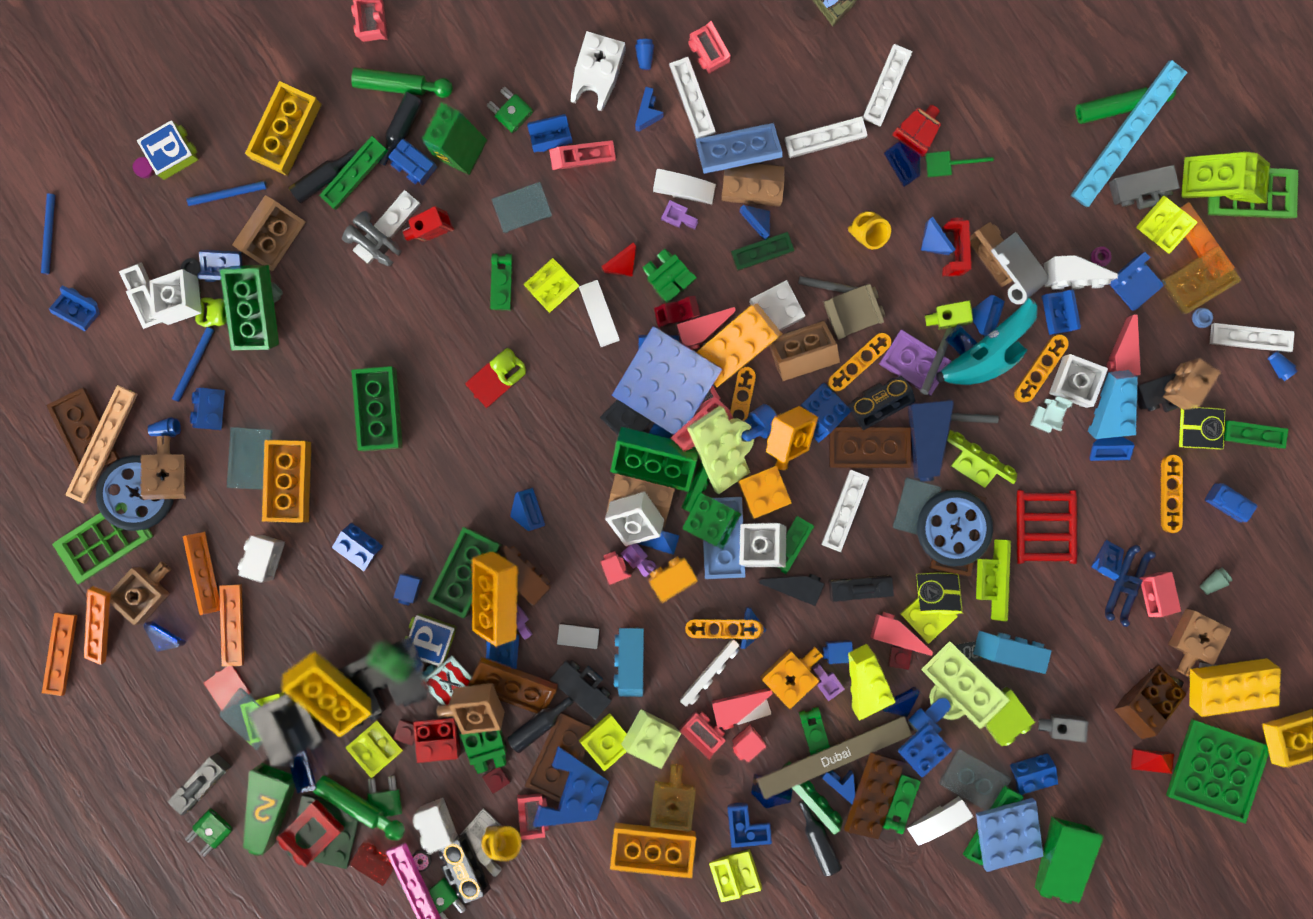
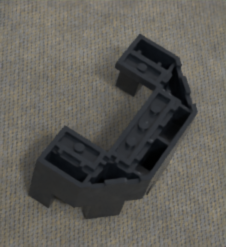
M411 637L392 644L393 647L399 650L397 654L403 652L418 662L406 681L398 682L368 663L367 660L371 654L338 669L341 674L371 698L372 714L366 719L370 718L371 721L378 719L382 716L381 712L386 710L377 687L379 691L388 687L396 706L403 704L404 707L414 702L418 704L426 700V695L431 692L421 671L424 665ZM288 694L249 712V716L273 767L278 764L284 767L292 763V758L298 752L310 748L312 751L322 746L321 742L327 738L319 720ZM363 721L357 724L352 729L354 730L364 725Z

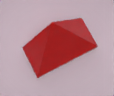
M634 242L601 266L603 272L632 277L636 254Z
M1133 749L1131 769L1172 774L1174 753Z

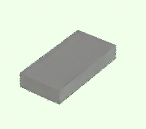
M559 624L557 644L597 649L600 628Z

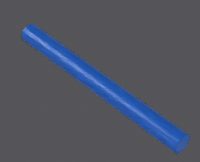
M265 181L190 197L186 200L188 206L267 189V184Z
M47 194L41 264L42 274H50L55 194Z
M206 328L173 394V400L180 401L214 332L213 329Z

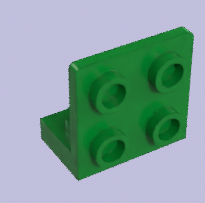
M701 493L683 526V530L723 550L741 513Z

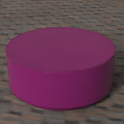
M140 157L133 163L134 173L141 178H149L155 172L146 157Z

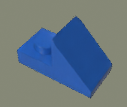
M645 87L635 124V131H641L664 117L663 112L650 109L654 108L656 101L652 88Z
M1106 540L1097 554L1092 568L1116 580L1120 576L1124 549Z
M833 770L820 775L823 780L853 804L855 787L852 770H849L841 781H839L841 777Z

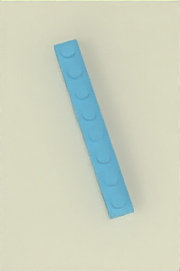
M1173 60L1167 62L1072 192L1071 196L1085 207L1090 206L1181 82L1187 71Z

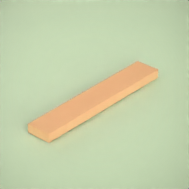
M120 385L116 386L65 494L66 496L81 503H87L138 395L137 393Z

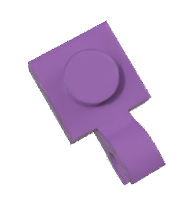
M671 200L661 217V220L678 228L684 223L686 226L695 229L698 224V219L686 214L688 208Z
M637 543L629 545L620 553L633 569L637 566L645 577L656 568V564L653 561L645 559L648 555Z
M517 603V629L525 640L533 634L525 624L529 618Z
M819 663L812 667L820 678L816 685L828 701L845 690L833 672L827 675Z

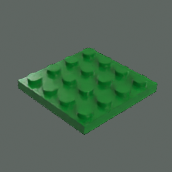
M1191 719L1166 796L1246 824L1269 755L1268 746Z

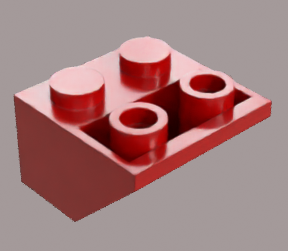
M455 718L413 722L417 763L453 760L460 757V737Z

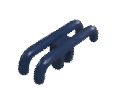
M1133 545L1127 551L1121 566L1120 576L1115 581L1105 609L1106 619L1113 621L1115 619L1113 612L1120 592L1128 594L1120 614V623L1124 627L1130 625L1128 620L1129 614L1143 581L1140 577L1144 576L1150 560L1156 556L1154 551L1146 552L1139 563L1135 577L1128 576L1127 573L1135 554L1141 550L1139 545Z

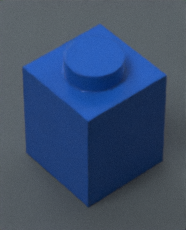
M406 573L400 574L393 598L399 599L398 602L404 605L415 603L423 579Z
M850 640L825 642L826 647H822L823 659H827L829 664L849 663V652L853 651Z

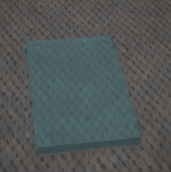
M540 182L491 199L503 233L552 216Z
M906 478L893 528L917 535L919 514L928 500L941 492V487Z
M239 688L219 716L257 750L262 745V742L249 716V712L257 709L260 705L242 688Z

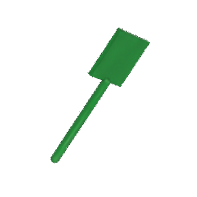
M950 151L925 154L928 177L952 175L951 165L994 161L993 157L950 161Z

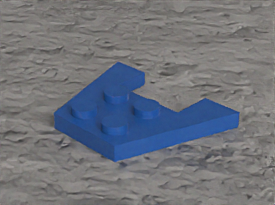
M558 746L552 766L556 769L569 771L567 782L558 809L539 805L533 822L534 827L597 820L609 783L606 778Z

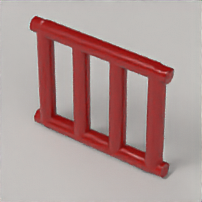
M1017 490L1018 564L1025 563V561H1069V563L1077 564L1076 490H1071L1069 493H1024L1022 490ZM1025 501H1069V513H1025ZM1025 521H1069V533H1025ZM1025 541H1069V553H1025Z

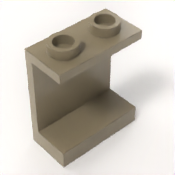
M867 284L823 301L836 339H842L846 335L884 322L885 312L883 307L877 304L876 299L879 297L875 287Z

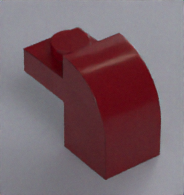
M689 296L678 302L664 303L654 308L658 328L690 321L700 315L696 296Z

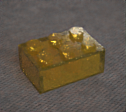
M1216 246L1160 281L1164 284L1180 312L1187 314L1239 283L1241 279L1220 246Z

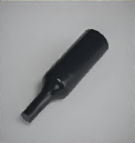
M405 92L385 134V148L389 151L378 162L379 164L386 166L391 152L402 139H406L423 104V101L418 97Z
M352 149L337 160L323 162L288 187L300 204L327 186L338 175L343 166L356 154L355 150Z
M568 696L555 707L542 709L508 736L510 746L516 752L521 753L557 723L559 714L574 703L573 699Z
M802 800L799 802V805L806 820L805 834L823 875L830 876L836 874L842 869V866L825 827L814 818L809 806Z

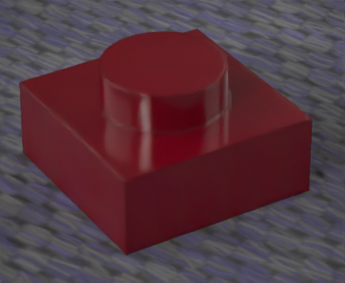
M891 646L888 666L909 670L912 650Z
M400 719L393 739L412 746L415 742L413 723Z
M495 767L482 776L493 794L511 782L502 767Z

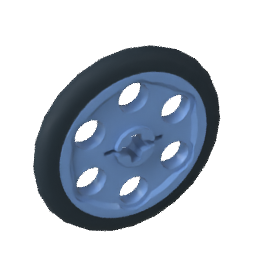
M141 455L120 458L104 470L96 486V501L102 516L109 523L124 530L140 531L158 524L166 517L174 499H160L159 501H152L151 499L142 500L140 497H131L133 493L126 487L129 486L135 490L139 488L138 493L141 496ZM126 469L134 471V476L130 480H125L123 477V472ZM162 474V476L160 477L161 481H164L165 477L168 476L166 474ZM114 484L120 486V492L117 495H111L109 492L110 487ZM120 503L127 505V511L124 514H118L116 510L117 505ZM141 506H146L148 509V513L144 517L137 515V509Z
M947 490L933 496L923 506L917 521V535L922 548L933 560L948 566H964L979 559L987 551L993 536V520L985 503L977 496L962 490ZM950 502L955 503L957 506V510L953 514L948 513L946 510V506ZM969 509L974 510L976 513L973 521H968L965 517ZM934 515L940 516L942 520L938 527H934L931 524V518ZM957 522V527H959L960 530L955 531V533L953 534V529H951L950 526L955 525ZM973 529L979 532V538L976 541H972L969 538V532ZM938 535H942L945 539V543L941 547L936 546L934 543V539ZM957 542L962 543L964 546V550L960 554L955 553L953 550V546Z

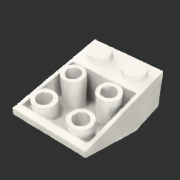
M1055 256L1044 263V270L1048 275L1045 287H1052V290H1062L1067 286H1072V289H1082L1088 285H1092V288H1102L1118 278L1117 273L1078 256Z

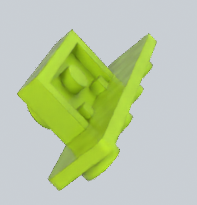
M952 430L948 432L947 441L962 450L952 462L953 468L986 488L996 474L1012 484L1016 482L1017 473L1014 468L1009 465L1005 466L999 462L996 456L982 451L979 445L970 443L961 433L953 432Z
M995 539L994 558L978 559L976 599L992 600V620L1008 621L1010 540Z

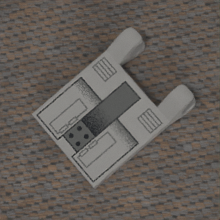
M483 808L461 834H467L478 860L493 876H497L502 868L484 854L481 841L488 826L502 825Z

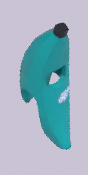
M1028 298L1020 308L985 338L937 372L935 379L939 383L946 381L952 384L972 385L994 379L1014 367L1027 352V349L1016 340L1037 319V304L1035 301Z

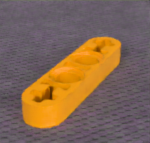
M879 333L830 376L828 379L829 388L835 392L843 390L889 349L891 338L885 333ZM878 338H884L886 340V342L884 343L886 347L880 346L875 351L872 347L869 346L870 344H872V346L874 347L879 342L877 340ZM868 350L872 353L870 361L862 359L861 354L863 351ZM848 364H855L857 366L856 374L851 375L847 372ZM842 370L843 374L850 380L847 381L845 378L840 382L841 387H834L832 385L834 383L833 378L839 379L842 376L839 372Z
M1056 335L1047 342L1015 389L1014 396L1019 402L1031 401L1069 346L1068 339L1065 336ZM1061 340L1060 344L1062 347L1057 348L1054 353L1051 352L1056 346L1054 341ZM1044 355H1049L1052 358L1050 366H1045L1042 363ZM1033 371H1037L1041 375V379L1037 383L1031 380V373ZM1028 385L1035 387H1031L1028 389V397H1021L1022 392H1020V390H1025L1028 387Z
M749 367L742 368L737 374L730 409L732 416L734 411L741 410L744 413L742 421L748 418L756 378L754 370ZM745 371H748L749 375L752 376V379H748L746 385H750V389L738 387L739 383L743 385L744 378L741 377V374H744ZM741 390L748 393V399L744 402L737 399V393Z
M1167 455L1161 462V527L1168 533H1176L1181 530L1183 525V462L1177 455ZM1172 460L1176 462V466H1168V462ZM1167 472H1176V475H1167ZM1170 478L1176 480L1177 485L1174 489H1169L1167 486V481ZM1170 498L1175 499L1177 503L1176 507L1172 510L1167 506V501ZM1167 512L1176 513V515H1167ZM1171 520L1176 522V526H1172V528L1168 526V522H1171Z
M695 619L690 620L686 624L685 630L687 635L692 638L755 639L763 634L764 628L762 623L757 620ZM696 623L697 627H705V631H696L695 634V631L691 628ZM713 623L719 626V632L716 635L710 631V626ZM732 623L737 624L739 627L736 635H732L729 631ZM753 624L754 627L758 628V632H754V635L752 631H744V627H753Z

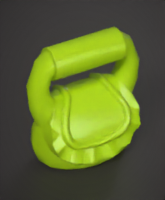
M206 297L200 299L201 314L195 316L197 324L203 327H210L213 325L222 326L227 323L224 299ZM204 303H208L207 321L204 322Z
M509 348L504 349L490 361V366L497 373L498 378L508 386L514 385L526 375L524 363ZM516 365L521 367L506 380L504 375Z

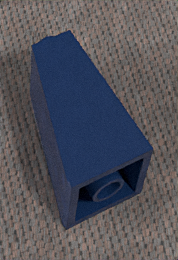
M953 401L911 404L908 406L914 478H920V482L934 481V477L940 475L953 410Z

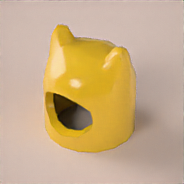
M864 211L853 220L852 225L848 227V232L865 247L873 250L883 247L888 242L891 236V225L877 213Z
M488 826L485 829L486 832L482 837L481 847L486 856L493 860L510 861L519 854L521 837L516 829L509 826Z

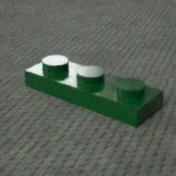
M786 232L733 250L731 255L737 271L793 253L794 248L789 233Z

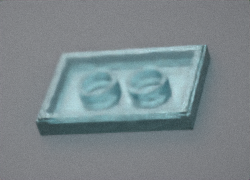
M230 429L227 488L263 490L265 440H272V430Z
M957 748L938 783L978 807L989 810L1004 785L1008 787L1011 778Z

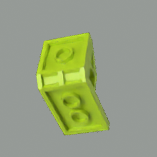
M1250 152L1185 157L1181 197L1185 199L1226 196L1230 200L1258 204L1267 203L1270 163L1258 153Z

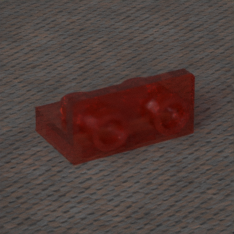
M364 842L360 845L349 864L382 886H384L394 870L387 854L383 855L377 851L374 845Z

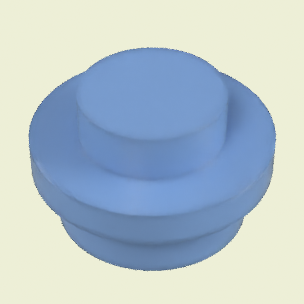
M1199 308L1192 314V321L1195 326L1205 328L1212 323L1213 314L1207 308Z

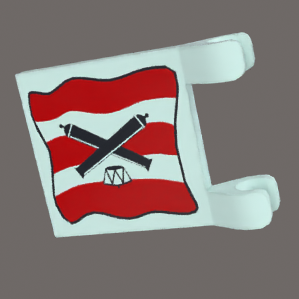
M451 656L427 675L425 680L430 688V693L440 704L449 705L454 688L467 687L472 676Z

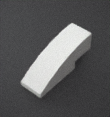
M657 169L653 192L712 204L716 184L692 176Z
M142 262L120 270L119 273L127 288L126 293L143 329L160 323L161 321L152 318L150 280Z
M598 280L579 286L600 347L620 341Z
M958 796L943 807L939 806L908 826L907 829L919 846L953 830L971 819L973 815Z

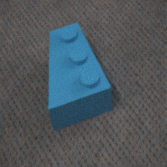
M1129 370L1108 372L1100 395L1101 400L1098 408L1095 409V417L1092 425L1089 426L1088 432L1095 439L1136 435L1137 376Z
M619 628V634H615V647H619V654H615V667H618V674H614V687H618L620 697H643L644 629Z
M979 631L973 654L994 662L1046 674L1052 650L1045 649V644L1032 641L1031 645L1027 643L1028 640L1015 637V640H1012L1010 635L998 632L997 636Z

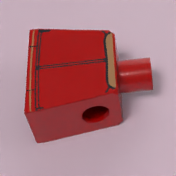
M930 105L926 112L921 108H917L897 127L893 136L923 157L941 125L935 119L940 110L934 105Z
M434 206L408 220L410 227L402 232L407 241L416 238L425 242L451 232L454 228L447 211Z

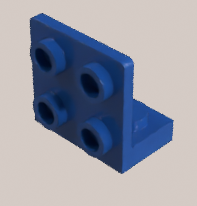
M1146 252L1137 255L1118 271V278L1109 284L1132 311L1139 308L1164 286L1145 263L1150 259Z
M826 383L821 384L800 405L818 417L813 438L818 443L829 435L851 412L850 408Z
M928 723L898 749V752L922 778L952 751Z

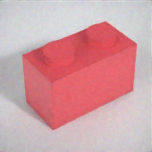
M1158 572L1140 577L1143 580L1141 587L1148 617H1164L1181 612L1172 572Z
M751 725L746 727L732 740L734 745L732 747L733 752L741 761L743 759L747 762L751 761L766 747L763 738Z

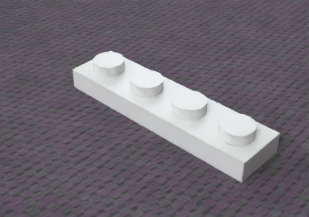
M893 44L863 115V120L878 126L882 125L912 51Z
M689 57L669 63L696 139L714 134L715 128Z
M858 117L785 137V143L789 157L793 158L863 139L868 135L863 117Z
M404 190L374 227L392 239L421 204ZM368 233L365 235L367 239L377 246L379 242ZM358 244L353 249L368 264L374 260L373 255Z
M1218 323L1211 324L1210 344L1293 352V331Z
M849 470L821 545L841 552L869 480L868 476Z
M731 639L682 695L680 698L682 704L687 707L689 703L693 705L697 701L700 690L702 688L706 690L713 682L711 679L715 673L720 674L726 667L724 664L729 657L733 659L739 652V643Z

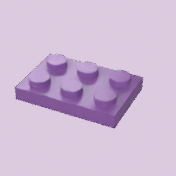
M900 330L879 365L897 376L902 375L906 382L921 390L937 352L903 330ZM943 357L937 372L941 371L952 361ZM935 378L927 394L929 396L932 395L939 383Z

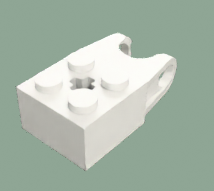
M586 31L574 72L571 91L572 103L576 104L584 91L592 90L598 94L597 110L603 111L616 84L626 51L625 42Z

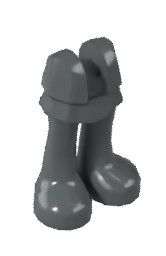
M367 211L359 213L354 218L353 223L379 243L376 246L353 225H349L345 229L342 240L348 244L358 243L371 253L373 258L377 259L379 263L391 266L394 262L384 254L390 249L391 252L400 256L402 250L396 241L393 242L391 237L385 236L373 226L370 213Z

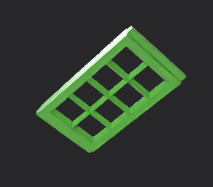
M1270 168L1267 194L1268 210L1255 209V203L1251 202L1250 209H1238L1237 200H1233V208H1220V196L1208 197V215L1297 218L1298 170ZM1273 176L1286 177V192L1273 191ZM1273 195L1285 196V210H1272Z
M120 503L116 507L117 511L121 508L124 513L127 511L125 503ZM100 512L55 541L52 545L79 585L154 537L149 528L136 531L140 537L131 543H128L121 531L123 529L113 524L111 525L115 531L103 537L96 524L105 519ZM93 528L100 540L89 547L81 534ZM117 534L125 547L114 553L106 540ZM78 537L85 550L74 556L67 543ZM103 544L110 556L99 563L91 550ZM88 553L95 566L84 572L77 559Z

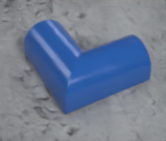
M732 803L727 806L732 848L772 844L770 822L750 824L747 803Z

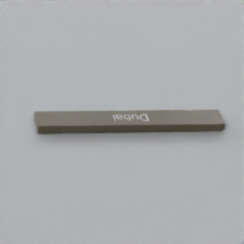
M901 716L759 777L757 781L766 799L868 755L870 752H875L912 736L905 716Z

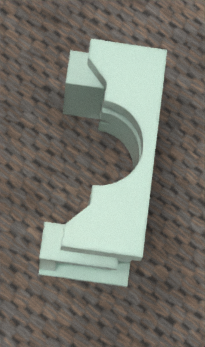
M1056 396L1055 400L1045 399L1044 403L1048 404L1047 408L1038 406L1030 425L1048 433L1051 432L1052 428L1061 431L1062 419L1066 409L1073 402L1060 396Z

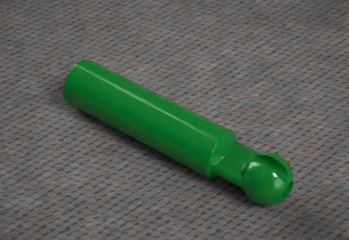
M356 67L352 71L353 88L403 94L407 92L423 96L426 91H431L440 98L450 96L453 91L452 83L446 78L429 82L426 81L424 75Z
M1143 87L1077 104L1075 108L1077 120L1080 124L1131 112L1148 88ZM1176 88L1166 102H1169L1175 97L1177 92Z
M325 775L317 781L313 793L371 829L378 827L383 830L389 840L396 841L403 837L405 828L400 821L387 819L383 816L384 811Z

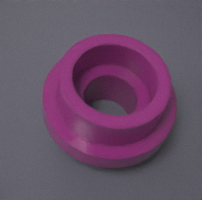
M1097 247L1091 253L1092 263L1101 267L1108 265L1112 258L1110 250L1106 247ZM1098 254L1103 255V260L1098 259Z

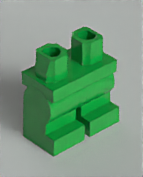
M664 249L657 255L663 264L657 269L649 261L643 266V270L647 275V281L665 303H669L681 291L692 284L697 277L687 269L675 254L672 255Z
M384 640L378 643L367 660L368 663L398 682L406 681L418 663L403 652L397 654L399 650Z
M502 730L470 734L460 733L470 765H474L478 774L489 770L486 760L493 759L496 768L507 764V747Z

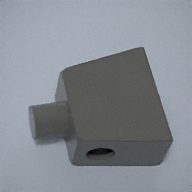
M1050 714V719L1039 718L1038 731H1047L1052 738L1087 742L1088 721L1083 716ZM1064 724L1062 729H1057V726Z

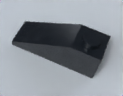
M809 574V577L797 575L759 578L758 580L759 584L813 606H816L824 583L820 582L821 578L813 574Z

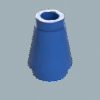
M652 39L637 40V45H635L639 69L641 70L651 69L655 46Z
M1278 351L1267 358L1279 379L1282 378L1286 381L1298 372L1295 368L1296 365Z
M172 417L148 425L150 436L175 437L181 431L180 422Z

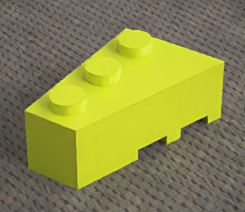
M865 644L849 652V670L852 685L850 686L852 693L851 706L860 721L896 702L878 661L869 646Z

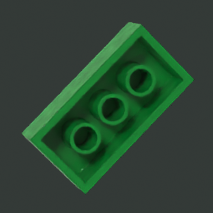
M269 265L229 266L220 269L231 350H269L278 346L279 338Z
M390 366L351 370L358 451L403 448L397 369Z
M621 427L610 472L689 492L698 452L696 447L684 452L669 438Z
M463 527L427 601L457 616L466 618L472 608V558L492 551L498 554L502 544L468 527Z

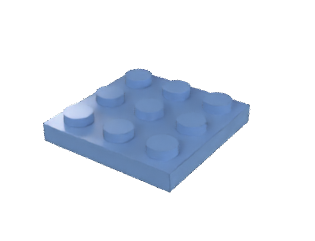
M1033 798L976 813L983 867L987 872L1043 857L1037 804Z

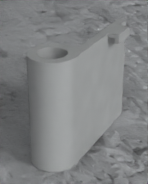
M1016 232L991 250L1015 282L1008 290V297L1013 303H1024L1047 283L1048 275Z

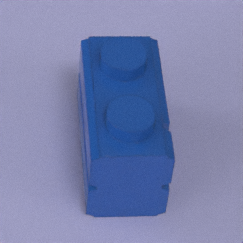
M402 139L389 155V159L392 161L390 165L399 172L405 171L408 174L406 177L415 185L419 182L423 186L437 169L433 161L405 139Z
M1215 483L1204 500L1226 515L1231 516L1237 522H1248L1258 506L1224 483Z

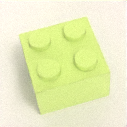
M641 709L621 745L628 753L662 769L681 732L674 725Z

